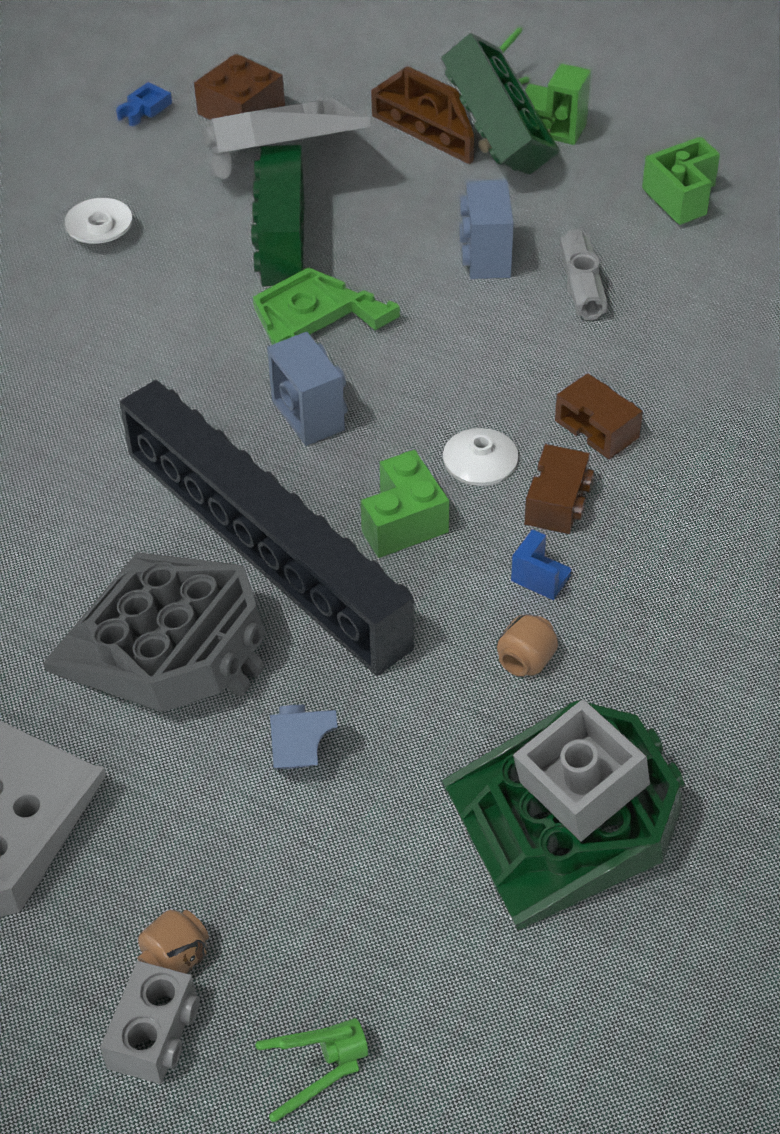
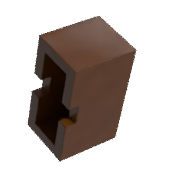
M589 373L557 394L555 422L575 436L580 433L587 436V444L608 460L640 438L643 411L633 402L626 400L607 384L600 382Z
M549 444L544 445L537 466V471H541L539 477H533L526 497L524 525L565 534L571 533L574 520L581 521L586 504V498L582 497L583 492L590 493L594 481L595 470L589 469L590 453Z

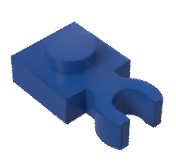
M147 82L127 96L128 102L122 103L116 108L117 119L121 121L128 117L129 125L132 127L136 126L141 122L142 116L146 115L152 118L171 105V92Z

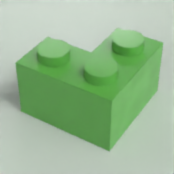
M561 63L549 81L548 88L529 83L525 89L547 129H550V135L553 140L575 145L587 125L591 70Z
M700 136L647 155L645 157L642 189L679 225L707 215L711 187H714L716 184L720 153Z
M415 449L380 461V493L360 500L362 533L376 556L381 558L448 533L449 499Z

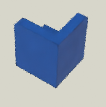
M532 529L512 556L511 581L554 600L570 578L571 568L545 557L546 535Z

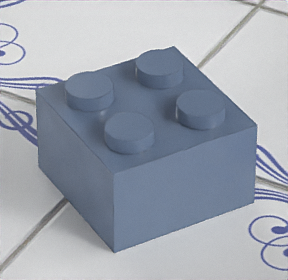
M507 179L466 181V195H460L459 197L460 216H465L462 217V223H459L460 243H466V245L461 246L462 266L468 265L470 279L511 278L514 223Z
M304 332L268 346L272 402L304 445H310L344 431V414L347 413V405L343 398V387L346 386V379L342 369L338 365L334 366L328 359L321 343L317 344L308 332Z

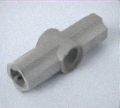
M581 229L569 230L565 236L560 237L559 243L567 274L566 289L572 295L576 314L582 316L585 321L597 320L601 314L607 311V300L599 274L600 259L593 252L589 235L583 233Z

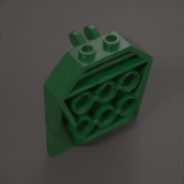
M579 700L568 704L442 780L443 786L517 931L663 863L682 809L680 789L685 787V783L674 762L667 764L661 755L664 750L653 728L646 730L638 715L588 703L646 756L650 785L582 841L574 836L522 784L515 783L519 777L513 757L518 750L576 705ZM542 812L550 813L548 817L543 819L533 818ZM610 825L621 827L614 832L602 831V829ZM561 848L571 850L563 856L553 855V852Z

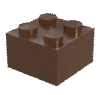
M236 53L194 82L197 113L209 120L285 106L283 75Z

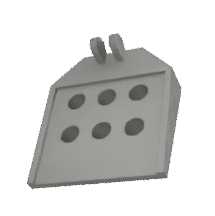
M333 98L214 118L206 121L207 127L202 128L205 148L211 147L212 154H214L209 164L210 168H212L211 172L215 177L225 180L231 174L233 168L231 167L230 151L371 127L370 116H360Z
M0 721V855H2L0 857V917L19 913L106 776L104 767L88 763Z

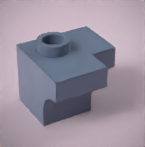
M287 705L279 707V714L270 715L274 769L318 766L317 749L320 740L327 733L337 730L336 710L305 712V705Z

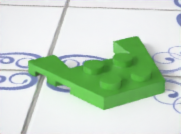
M309 267L253 296L254 309L272 345L304 332H308L310 335L328 324L334 323L350 312L355 313L374 330L400 317V306L397 303L389 300L386 305L375 300L373 293L365 290L359 293L346 288L345 282Z

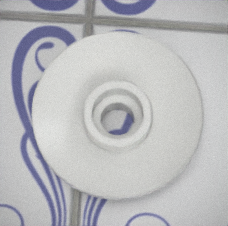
M93 198L80 202L72 207L65 217V228L68 234L80 242L90 244L113 241L123 236L132 225V213L129 207L121 201L111 198Z
M474 428L454 435L447 442L443 451V463L450 475L463 483L476 486L493 485L507 479L515 471L518 464V450L514 442L503 433L486 428Z

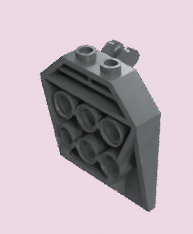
M137 552L43 662V665L49 673L164 712L220 694L226 686L238 697L244 696L251 685L249 684V679L240 671V668L251 678L258 677L262 672L264 663L253 650L261 644L266 633L244 566Z

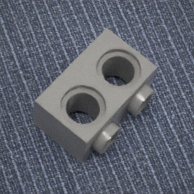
M137 960L100 1046L107 1069L162 1084L168 1068L174 1069L179 1061L182 1051V1040L180 1037L186 1024L191 1025L194 1022L199 1009L200 997L195 994L192 975ZM160 998H172V1001L164 1006L153 1005ZM142 1041H155L154 1045L146 1050L134 1049Z

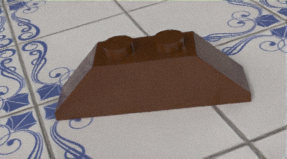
M406 66L371 90L372 117L469 165L474 162V131L471 115L459 99L461 94L458 89Z

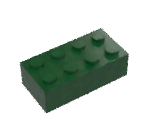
M470 33L441 57L447 68L445 75L460 90L462 94L459 97L461 103L469 112L473 113L477 120L474 123L475 128L490 143L492 148L489 149V152L499 165L503 164L514 171L518 170L531 175L560 152L501 48Z
M301 145L261 146L260 160H254L255 180L259 181H253L254 202H252L253 223L256 224H251L252 246H255V250H259V252H254L253 261L254 272H261L262 286H274L303 270L305 195Z

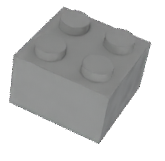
M584 699L579 701L513 755L520 783L580 841L584 840L650 785L646 756Z

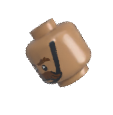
M519 615L514 618L500 635L496 644L501 665L508 672L516 676H534L542 672L559 646L557 635L551 623L541 616Z
M167 910L139 934L138 944L142 954L137 959L141 962L187 974L206 957L207 944L205 941L209 939L208 932L200 920L190 911L184 910L180 913L176 910Z

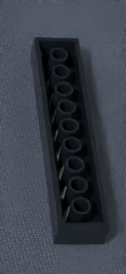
M157 379L119 401L129 455L374 675H380L414 650V598L408 588L402 584H397L388 577L376 561L368 560L357 550L355 544L349 538L341 537L330 527L328 521L323 516L315 515L304 505L297 494L288 492L279 484L271 472H265L254 463L251 456L245 450L240 451L235 447L220 429L215 430L205 421L198 410H192L173 389L168 390Z

